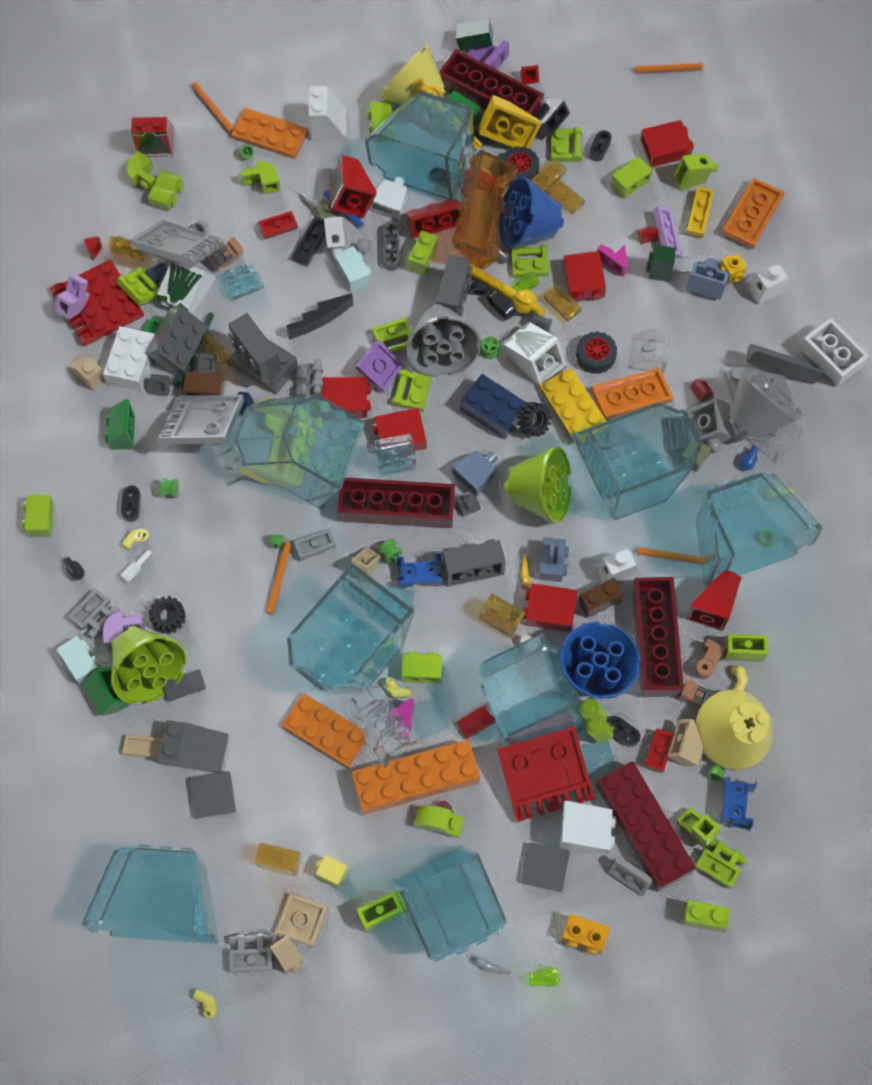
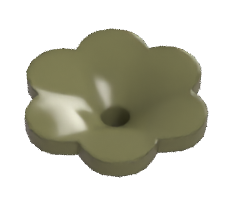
M322 200L320 205L316 207L319 218L322 219L334 217L338 214V211L331 210V201Z

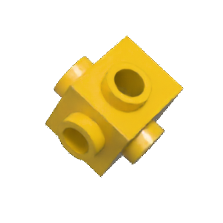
M739 254L729 255L722 260L719 270L729 272L726 284L730 285L744 278L747 265Z

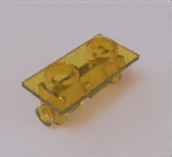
M119 235L117 237L110 236V252L144 261V252H139L136 248L130 247V239Z

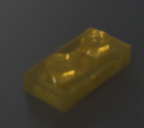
M553 159L531 181L546 193L567 172V168Z
M560 179L547 189V194L556 202L561 203L572 215L585 203V200Z
M558 284L544 294V299L567 322L582 310Z
M210 332L205 334V348L217 356L220 364H225L228 368L232 367L230 358L232 354Z

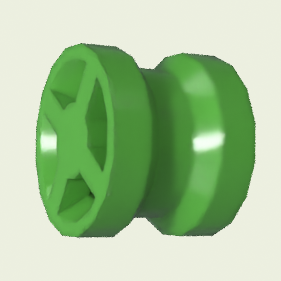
M488 336L481 342V354L486 359H494L499 353V341L495 337Z
M162 478L160 484L161 497L171 495V497L177 498L179 491L178 479L171 481L167 478Z
M394 539L384 542L378 549L380 554H384L387 563L393 562L403 553L402 549L396 546Z

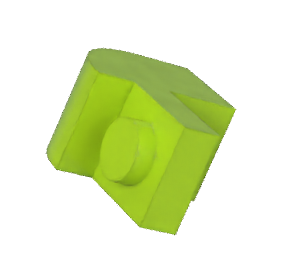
M137 151L127 163L130 182L134 188H137L140 184L145 190L151 191L156 182V179L150 175L154 170L152 161Z
M256 161L257 167L241 170L244 186L261 183L264 194L281 191L277 170L271 163Z
M422 805L418 806L413 826L429 832L439 831L458 838L461 834L464 817L451 813L452 810Z
M692 807L677 820V824L692 836V840L704 848L721 833V827L706 814L701 816Z

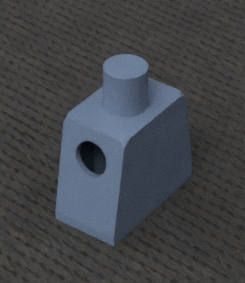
M474 451L452 465V474L467 489L473 491L477 497L494 477L495 467L492 464L498 460V457L492 451L485 456L479 451Z

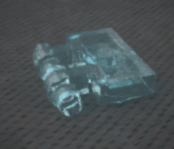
M253 263L240 265V268L232 271L230 269L225 271L226 273L219 275L222 282L229 280L223 284L230 301L264 289L258 272L250 273V271L255 270Z

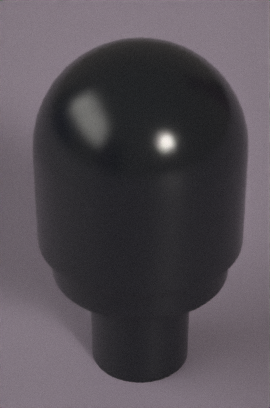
M66 557L63 560L66 564V572L73 580H81L85 576V570L79 562L72 561L70 557Z

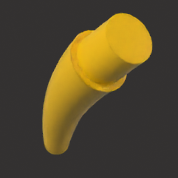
M528 555L524 556L521 567V581L524 587L531 585L528 571Z

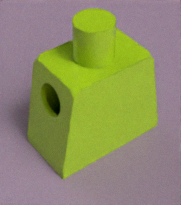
M707 154L685 155L682 157L673 177L680 190L707 182L712 172L718 171V163L716 161L711 162Z

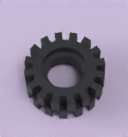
M531 401L527 402L526 405H522L523 410L519 409L518 413H520V416H517V419H520L517 422V425L520 426L519 430L523 434L540 437L546 434L545 431L549 430L547 426H551L549 419H552V416H549L551 410H547L549 407L543 403ZM536 413L537 419L535 424L533 425L532 418L533 415Z
M163 596L160 601L156 599V604L152 603V609H149V618L153 627L157 631L160 630L163 634L164 632H167V634H171V631L177 632L176 629H181V624H185L184 618H186V613L182 603L178 602L175 597L172 599L171 596H167V599ZM165 609H172L175 612V616L170 621H163L160 618L161 612Z

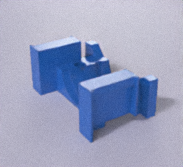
M441 553L434 554V561L405 563L404 556L397 557L400 589L413 587V585L418 583L443 586V572H441L440 564Z
M726 777L723 784L724 804L720 824L724 825L727 820H730L729 828L735 827L750 831L753 827L754 819L746 818L748 792L753 793L756 789L757 780L754 784L737 782L736 778L732 783L730 782V777Z

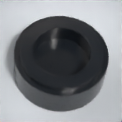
M473 282L470 285V292L477 296L486 295L488 293V285L483 282Z

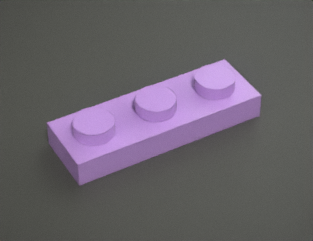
M657 206L653 211L659 230L661 246L676 247L675 259L681 256L672 212L670 209Z

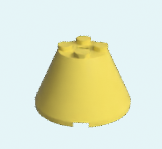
M427 44L423 47L422 51L419 50L391 80V83L379 94L382 99L420 113L422 111L426 113L428 109L424 108L419 100L420 92L411 87L418 78H423L427 86L435 85L439 87L444 94L443 81L430 47Z
M741 690L718 692L703 703L697 714L695 724L704 747L703 753L713 763L723 768L741 770L752 767L766 756L771 747L773 724L770 714L756 697Z

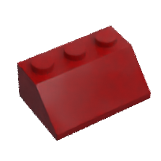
M448 199L441 203L429 204L426 207L411 209L405 212V220L411 238H418L421 231L433 234L462 226V203L457 199Z

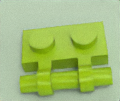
M714 839L709 844L714 848L713 852L705 848L695 867L731 889L742 871L735 866L736 862L744 866L747 858L742 856L740 851H734L725 846L723 841ZM721 852L730 857V861L728 862L719 857V853Z

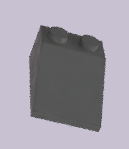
M166 720L158 759L162 765L221 773L229 734L185 722Z

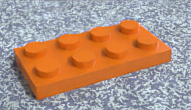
M244 108L231 133L232 139L296 159L309 131L306 127Z
M753 177L723 228L722 234L754 249L783 199L785 192Z
M660 368L591 387V392L605 420L670 403L674 399Z
M305 693L302 694L281 725L285 730L348 769L370 737V733Z

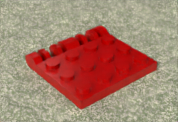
M111 259L78 275L88 281L86 292L90 295L81 312L71 319L67 318V320L71 323L73 329L82 327L76 331V336L79 337L82 346H87L117 331L120 326L124 327L144 317L140 306L116 283L121 275ZM68 280L63 283H56L50 287L55 300L59 294L66 291Z
M574 725L496 748L517 823L525 820L522 805H524L527 818L531 819L533 813L529 803L535 801L537 811L541 816L545 814L542 799L545 800L549 813L562 809L559 794H562L564 801H571L568 791L574 790L578 803H583L580 788H582L586 802L595 799Z

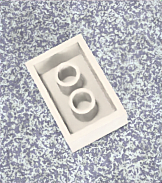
M832 318L807 335L800 347L837 387L863 368L869 358V355Z
M119 327L103 373L108 385L143 391L153 361L145 352L155 334Z

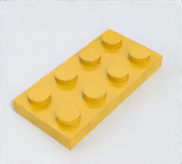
M572 367L539 384L540 389L575 444L608 427L607 421Z

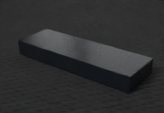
M314 216L291 257L293 262L306 267L309 266L326 235L324 219Z

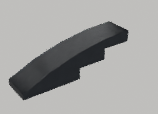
M352 293L317 302L318 309L302 313L301 321L287 324L289 340L310 333L342 315L354 305Z

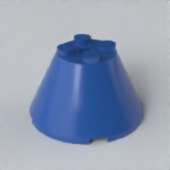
M517 177L512 181L503 198V202H505L504 210L499 214V235L504 247L517 249L542 240L554 238L558 229L562 228L564 224L561 203L556 202L526 177Z
M590 622L575 628L566 637L560 652V664L565 678L577 691L589 697L608 699L625 693L634 684L639 674L640 654L633 639L621 628L612 624L606 625L599 622Z

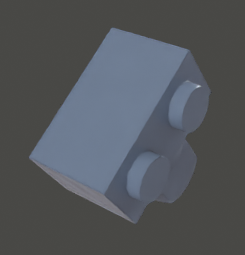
M707 258L703 265L694 262L686 290L720 300L726 287L729 272L719 270L720 263L713 258Z
M543 537L539 580L562 582L563 576L567 575L568 564H564V558H568L569 547L566 546V539Z

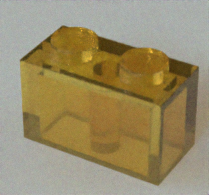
M492 593L482 607L478 619L512 638L520 626L525 612Z
M260 842L255 864L258 868L297 877L302 855L299 851Z

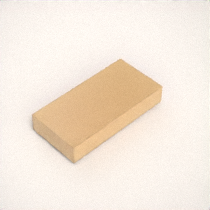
M125 734L122 755L158 759L163 738Z

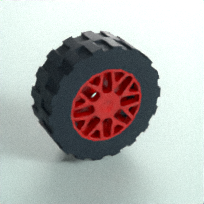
M524 146L512 147L506 151L501 160L500 171L503 179L510 184L517 177H526L532 182L536 180L539 173V158L536 156V153Z
M596 331L585 334L577 345V363L586 372L588 371L592 374L607 372L608 369L612 368L616 360V342L610 335L608 336L604 332Z

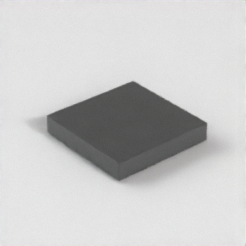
M230 771L190 778L196 819L236 812Z
M530 842L522 884L562 892L570 851Z

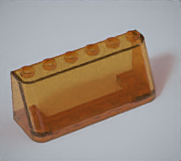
M480 150L476 155H472L469 162L471 167L466 175L467 184L462 192L464 197L459 206L460 214L455 223L457 228L451 242L453 247L464 257L470 259L472 264L485 270L498 260L501 244L494 241L506 188L516 178L518 166Z

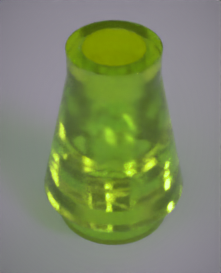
M531 271L530 273L527 272L512 288L517 291L521 289L532 290L537 287L540 281L536 274Z
M551 965L537 972L530 973V986L556 987L557 984H560L558 967H552Z

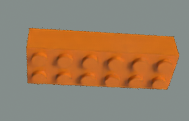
M469 739L352 771L363 816L480 783V774Z

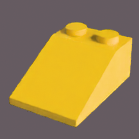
M493 95L479 123V134L513 148L524 146L529 149L542 121L511 102Z

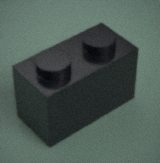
M548 98L533 117L542 121L536 135L551 137L569 116L570 112L564 100Z

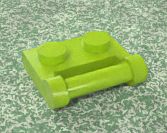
M574 127L573 129L558 128L551 136L552 162L582 161L581 136L583 135V130L581 127ZM569 137H574L573 154L569 153Z
M547 245L511 249L513 278L549 276ZM517 255H542V257L537 258H517Z
M142 267L137 268L134 272L118 277L116 283L138 306L158 299L156 296L160 287L146 274ZM139 279H142L153 292H151Z
M406 317L372 328L375 340L379 339L384 345L404 338L409 339L412 333ZM408 341L387 348L392 353L407 349Z
M401 369L398 375L399 382L396 394L392 398L391 404L405 409L419 408L420 412H424L432 377ZM406 380L412 381L408 398L403 400L402 396Z

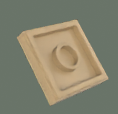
M289 893L275 934L283 937L289 935L290 939L315 947L329 907Z

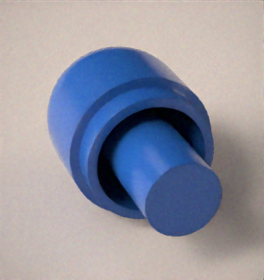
M752 446L750 451H746L740 460V467L743 470L749 471L754 468L758 458L756 455L759 450L758 447Z

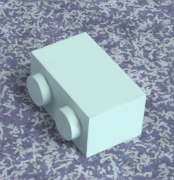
M354 246L334 254L335 264L351 291L370 283L371 270L368 265H364L361 252H357Z
M76 636L57 648V651L81 686L92 672L98 669L97 667L100 664L95 656L90 657L87 653L90 648L85 640L80 642Z

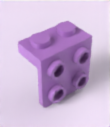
M503 40L498 47L493 45L471 49L467 55L497 70L509 57V42Z

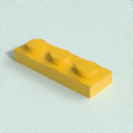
M697 186L686 234L704 237L715 190Z

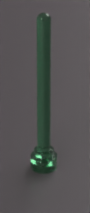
M211 312L207 314L203 322L208 328L184 372L178 373L172 380V384L177 388L183 389L186 371L189 372L214 318V314Z

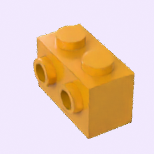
M570 913L561 941H564L568 947L577 949V946L584 948L586 953L597 956V953L602 954L610 927Z

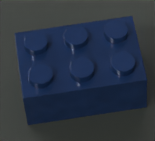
M481 374L460 400V411L503 439H506L516 427L517 422L520 421V419H517V416H520V413H518L519 409L523 410L521 406L526 405L527 402L484 374Z

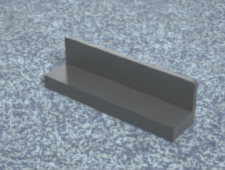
M750 344L747 348V363L812 384L823 374V370L818 369L816 364L754 344Z

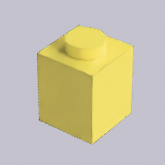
M325 855L323 860L319 859L315 867V871H317L316 876L340 888L348 872V866Z

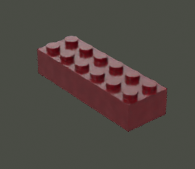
M455 49L439 71L445 90L450 93L456 91L484 110L487 109L493 95L511 102L532 116L544 104V93Z
M341 477L337 511L338 520L452 528L455 484Z
M674 577L634 578L632 590L636 640L640 654L639 677L641 697L680 696L684 690Z
M634 761L597 780L596 786L609 809H612L613 816L616 817L617 823L647 875L654 879L652 883L657 892L685 878L696 870L694 863Z

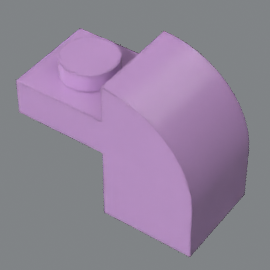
M74 273L69 275L66 291L57 296L54 311L68 319L79 314L86 305L90 295L86 292L88 281Z
M121 611L112 614L106 620L103 627V638L106 648L112 649V641L131 626L145 629V622L142 616L133 614L125 618Z

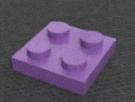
M378 339L372 344L355 368L363 376H367V379L380 392H383L404 366V363Z

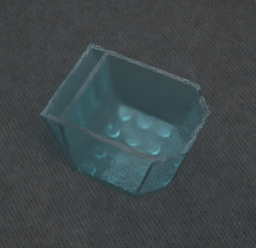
M422 91L408 98L365 139L368 162L371 166L376 165L384 173L383 177L387 180L394 181L399 176L405 180V186L447 200L457 199L462 205H466L476 153L472 107ZM439 167L436 171L433 172L432 175H430L432 169Z
M319 394L274 398L246 407L233 441L235 446H238L243 467L322 510L342 488L365 422Z
M661 401L572 434L595 486L615 521L666 502L693 469L703 445L687 411L666 406V403Z
M750 473L741 480L736 481L734 479L727 482L724 486H713L707 490L695 521L700 556L702 558L701 565L704 585L708 587L722 571H733L740 576L798 554L796 550L805 544L811 546L816 542L823 529L821 524L776 474ZM773 542L770 546H764L765 544Z
M351 563L287 636L289 666L320 691L336 695L366 692L402 650L415 611Z
M541 633L480 663L479 671L483 682L480 686L484 696H487L489 701L486 704L490 715L494 716L498 724L501 738L504 737L510 744L573 725L576 728V732L586 729V719L582 716L579 709L580 699L577 690L567 681L561 669V651L545 633Z
M138 845V848L122 847L113 851L82 921V926L91 933H98V930L109 931L110 936L209 944L219 943L207 868L197 853L193 852L192 848H180V851L172 850V847L159 846V849H151L149 845Z
M464 846L389 882L403 908L404 915L422 953L430 961H439L455 952L457 955L468 950L467 946L473 943L479 945L487 941V936L501 930L504 927L503 925L507 923L479 854Z

